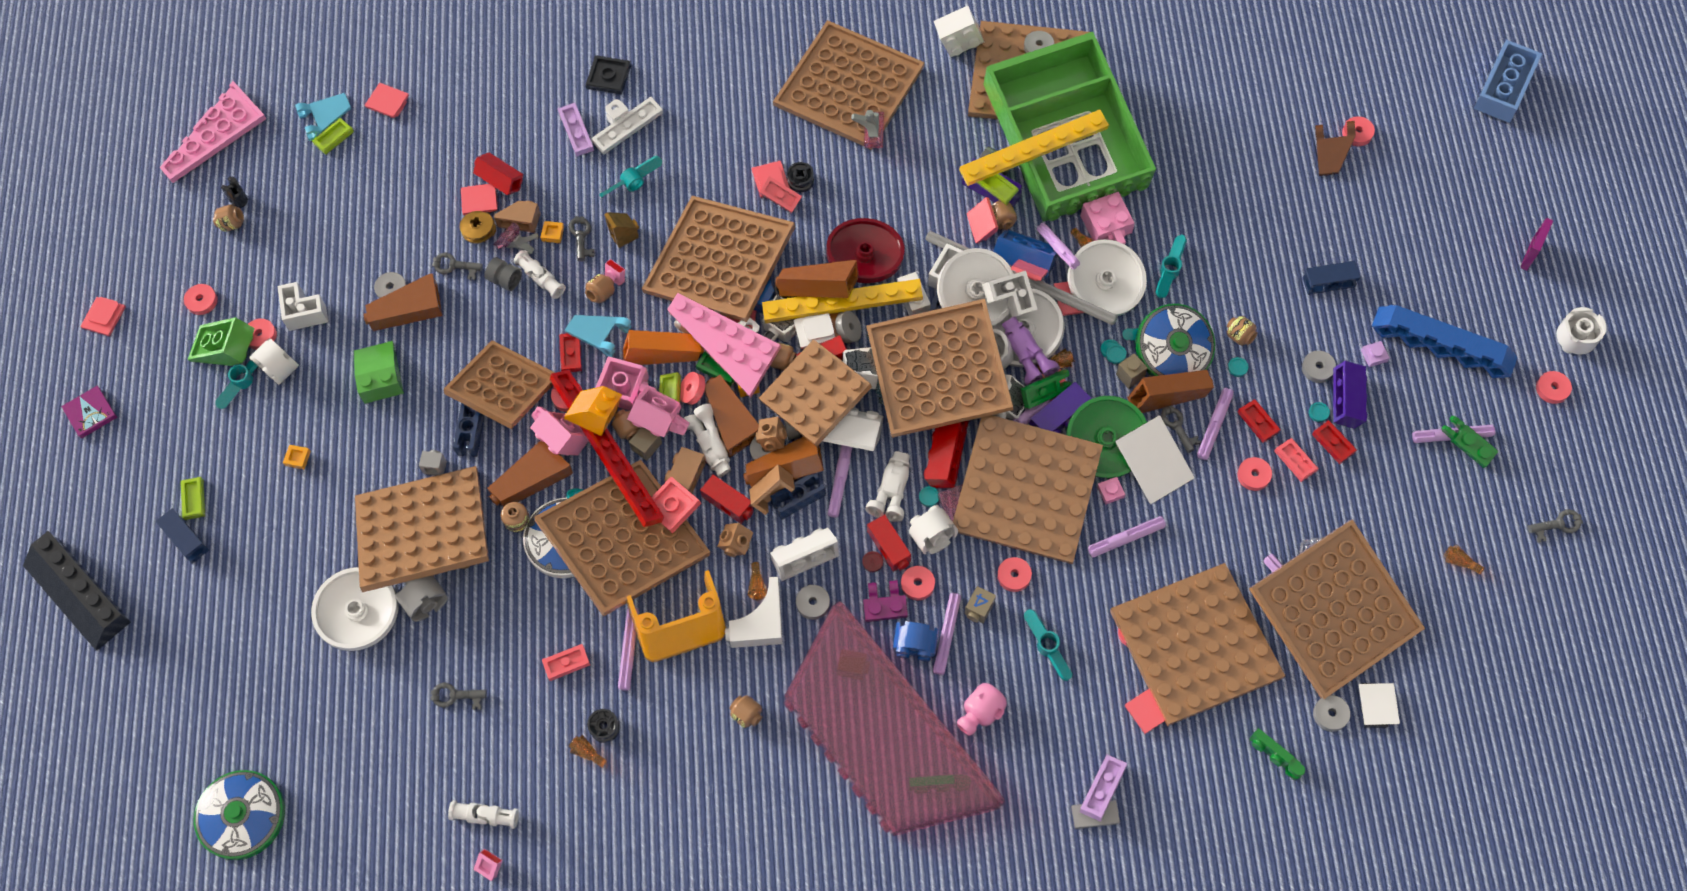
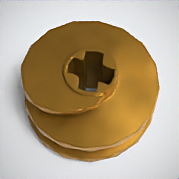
M473 211L462 218L460 231L466 241L478 244L485 242L495 235L496 225L490 214L482 211Z

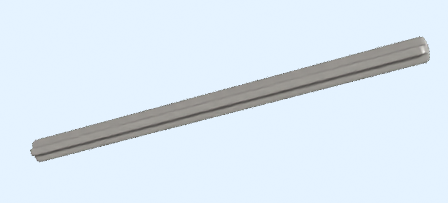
M929 231L926 236V241L943 249L946 244H950L963 251L970 249L932 231ZM1029 279L1031 289L1040 290L1053 299L1108 324L1114 325L1117 320V315L1043 281Z

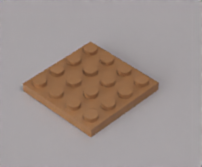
M813 339L759 399L817 447L872 388V385Z
M491 340L444 388V394L512 429L553 386L550 376L551 373L555 372Z

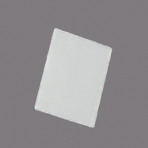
M1157 416L1116 441L1150 504L1194 479L1190 468L1161 416Z

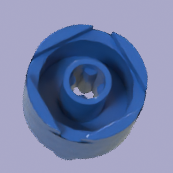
M900 622L896 623L892 649L899 658L907 659L909 655L918 656L920 661L929 662L931 657H934L936 654L939 629L935 627L934 631L929 630L930 625L917 622H905V626H901Z

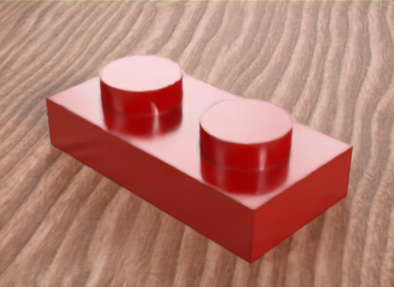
M568 333L559 334L561 371H582L581 340Z
M1256 399L1241 407L1237 412L1262 443L1277 435L1281 430Z
M1329 420L1312 433V436L1339 464L1343 463L1357 451Z

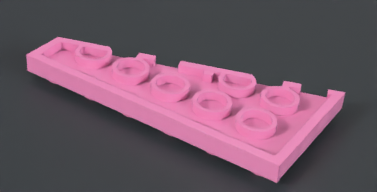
M234 81L229 85V90L225 94L222 93L220 95L218 103L214 107H210L193 127L194 131L189 137L186 136L182 140L183 144L180 148L173 151L160 166L162 172L172 183L266 120L265 115Z
M677 293L667 309L669 313L751 398L781 349L780 344Z

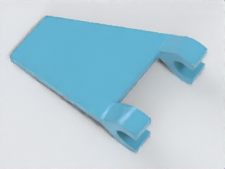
M345 93L310 104L298 103L295 105L300 119L307 117L312 112L317 126L309 125L304 127L309 141L316 138L351 109Z
M574 315L565 332L599 349L606 356L612 357L616 352L614 350L615 345L611 342H605L614 326L628 333L631 329V320L625 317Z

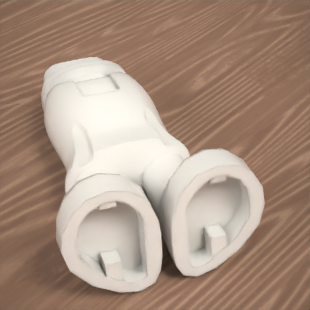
M703 404L694 410L695 415L686 416L684 419L690 422L687 430H693L696 434V441L700 444L702 453L705 455V460L711 467V470L716 471L718 477H722L731 471L728 464L730 459L727 458V450L719 436V429L714 421L713 408L711 404Z
M895 451L893 458H890L884 470L881 486L877 490L878 496L876 500H870L866 505L865 510L870 515L876 518L884 515L887 498H890L891 502L886 510V517L892 522L903 520L904 510L900 507V504L904 498L903 492L909 477V454Z

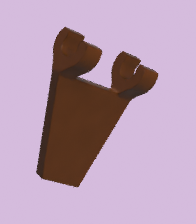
M1347 121V136L1324 138L1323 125H1315L1319 176L1339 174L1356 137L1355 121Z

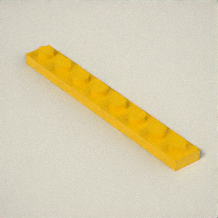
M1097 110L962 165L959 170L967 186L1104 131L1108 129L1109 124L1102 111Z
M920 279L854 288L848 298L794 297L762 302L765 323L813 315L923 300Z

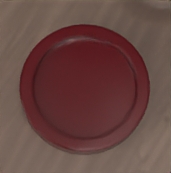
M870 551L862 559L863 567L868 572H877L883 566V557L878 552Z

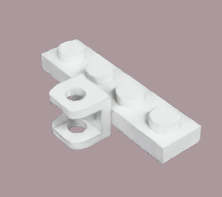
M650 97L629 112V109L620 100L615 99L605 106L607 120L611 125L592 137V142L604 155L663 113V109Z

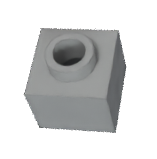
M437 450L422 451L419 467L423 474L441 475L444 474L447 461L444 455Z

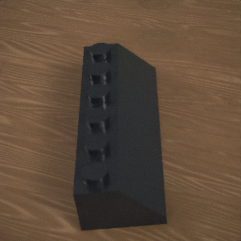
M47 531L31 544L23 564L24 568L96 651L131 623L62 542L51 532Z

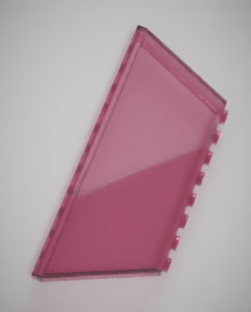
M841 601L833 605L785 693L784 699L786 701L783 703L789 712L792 713L794 711L799 717L797 721L804 730L806 728L809 729L812 733L810 736L812 741L817 746L821 745L825 749L824 755L831 764L833 762L836 763L839 767L837 771L845 781L848 779L852 783L851 789L858 798L861 796L867 802L865 807L872 816L876 814L881 820L879 824L886 833L890 831L895 836L998 810L1003 806L1005 800L1000 792Z

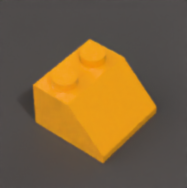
M605 386L581 391L564 419L602 436L617 412L622 394Z

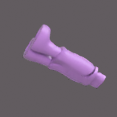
M1012 317L1002 324L1005 329L1004 334L1008 337L1013 351L1019 358L1020 364H1023L1025 368L1024 382L1026 386L1043 378L1039 369L1032 362L1034 359L1038 362L1045 377L1059 371L1060 366L1058 363L1049 360L1044 355L1043 349L1037 345L1031 332L1024 326L1023 322L1019 323L1016 317Z

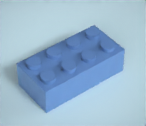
M1506 40L1473 109L1510 123L1519 107L1542 53Z

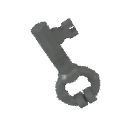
M575 216L570 221L568 228L575 235L577 260L581 262L585 260L586 256L594 257L595 253L594 249H584V238L591 230L590 223L584 216ZM580 222V224H585L586 230H574V223L579 224Z
M445 252L433 258L432 267L443 275L452 272L456 268L467 269L470 272L468 280H471V278L476 280L475 274L477 271H482L483 264L457 261L453 255ZM441 258L450 259V267L448 269L440 268Z
M1172 405L1162 408L1161 418L1164 424L1176 431L1187 453L1194 451L1193 445H1198L1201 441L1197 440L1198 436L1188 438L1182 427L1183 414ZM1175 413L1179 420L1172 423L1166 415Z
M1565 509L1558 515L1556 520L1528 525V531L1537 535L1536 539L1537 543L1547 541L1546 536H1544L1545 530L1558 528L1565 533L1573 534L1579 530L1583 520H1581V514L1574 510ZM1565 515H1573L1572 518L1575 520L1573 521L1575 525L1573 528L1565 527L1563 520Z
M443 682L431 690V700L437 706L445 708L452 705L457 699L470 698L474 702L472 710H476V707L481 709L480 701L482 698H487V690H457L451 684ZM447 688L450 690L449 701H439V696H437L439 695V689Z

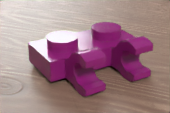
M897 580L889 581L890 597L878 598L876 582L868 583L869 599L863 600L866 622L908 618L906 595L899 596Z

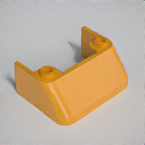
M709 570L705 571L704 576L708 592L701 595L698 600L700 612L660 626L656 616L652 613L637 615L631 595L627 596V606L644 657L648 661L658 662L718 642L724 638L726 626L720 600Z

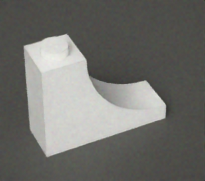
M769 577L767 594L758 608L743 618L729 621V628H725L726 641H730L731 648L783 644L778 577Z

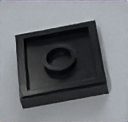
M595 55L585 84L586 89L622 95L631 68V61Z

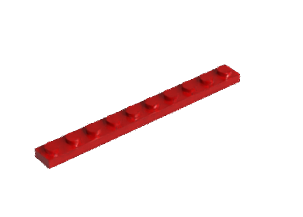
M570 370L551 373L550 381L568 409H570L582 389ZM580 426L643 527L662 523L664 519L663 514L608 429L606 428L602 436Z

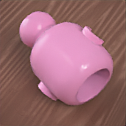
M982 683L965 701L964 709L967 714L957 721L958 728L970 736L976 732L978 724L981 726L991 725L995 720H999L1003 716L1007 705L1006 698L993 685Z

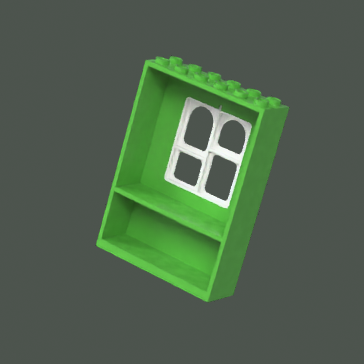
M1094 32L987 66L983 85L1010 146L1097 110L1102 111L1109 124L1108 129L1094 134L1093 137L1067 145L1068 155L1054 160H1048L1043 155L1018 165L1043 222L1047 220L1055 221L1065 214L1072 215L1082 209L1084 203L1119 192L1121 197H1125L1132 191H1142L1149 187L1156 171L1155 165ZM1095 144L1099 145L1107 162V171L1101 176H1092L1087 173L1078 155V150ZM1072 162L1078 172V180L1072 186L1061 185L1056 180L1052 169Z

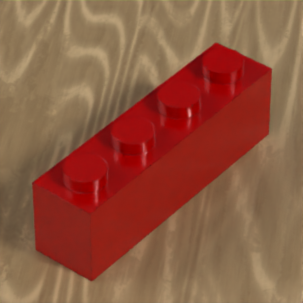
M969 420L935 428L932 434V447L928 452V465L924 470V479L931 487L955 488Z

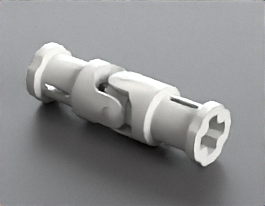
M526 250L520 251L515 256L514 263L520 265L529 277L542 289H546L551 294L550 296L553 299L559 298L564 293L565 285L556 281L554 275L543 266L541 267L537 260H533Z
M452 800L448 810V819L451 821L454 819L467 820L468 823L474 824L488 823L491 826L505 825L515 829L519 819V809L506 810L501 809L500 806H488L478 803L461 804L457 803L456 800Z

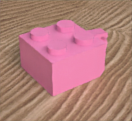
M1119 192L1084 203L1082 206L1081 218L1093 241L1105 239L1126 244L1124 236L1133 232L1135 223Z
M608 356L595 388L605 386L622 394L618 407L631 410L636 398L649 385L647 382L649 379L647 368Z
M648 386L636 398L627 418L633 425L644 427L650 430L653 435L665 437L669 431L684 435L690 422L679 416L682 408L680 402Z
M538 406L531 415L535 422L530 427L535 432L536 438L545 442L549 446L548 449L556 455H579L589 442L580 426L565 420L566 413L549 412L545 408Z

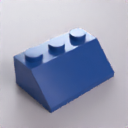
M1009 229L1003 231L998 236L993 251L1011 266L1020 259L1048 270L1045 278L1051 273L1058 254L1049 243Z

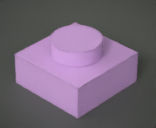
M1382 341L1363 346L1361 349L1369 367L1388 362L1389 360Z

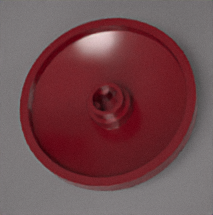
M870 218L848 220L838 225L830 233L827 240L826 256L828 262L856 260L859 275L858 283L884 281L900 269L904 260L905 248L901 236L890 225L879 220Z

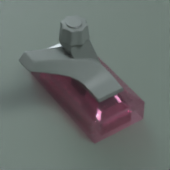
M867 110L865 116L852 114L851 120L865 127L864 148H883L884 112Z
M513 222L504 230L493 245L498 249L517 248L519 250H526L530 255L534 248L527 242L536 239L538 233L521 237L519 235L520 227Z

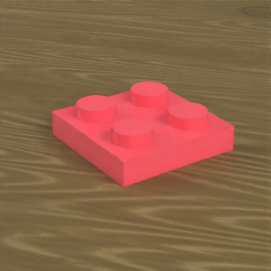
M670 477L652 496V499L664 516L661 524L672 534L701 504L699 499L673 477Z

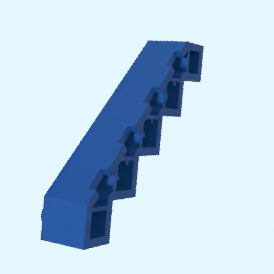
M1397 305L1379 307L1372 324L1373 329L1381 338L1399 336L1409 348L1428 347L1436 358L1456 357L1464 368L1483 367L1492 378L1511 377L1518 358L1506 344Z

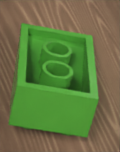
M236 317L200 325L187 360L190 362L228 366L242 364L247 357L246 352L253 340L252 335L255 328Z
M393 341L354 350L357 391L364 404L404 394Z

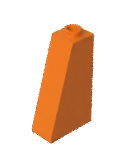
M629 330L623 346V360L638 365L698 361L700 354H703L704 348L689 333Z

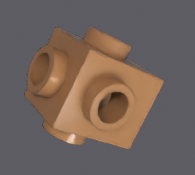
M779 417L759 420L756 441L762 446L764 451L784 448L787 432Z
M739 523L726 524L720 534V541L717 547L724 550V554L730 557L745 555L749 549L753 532Z

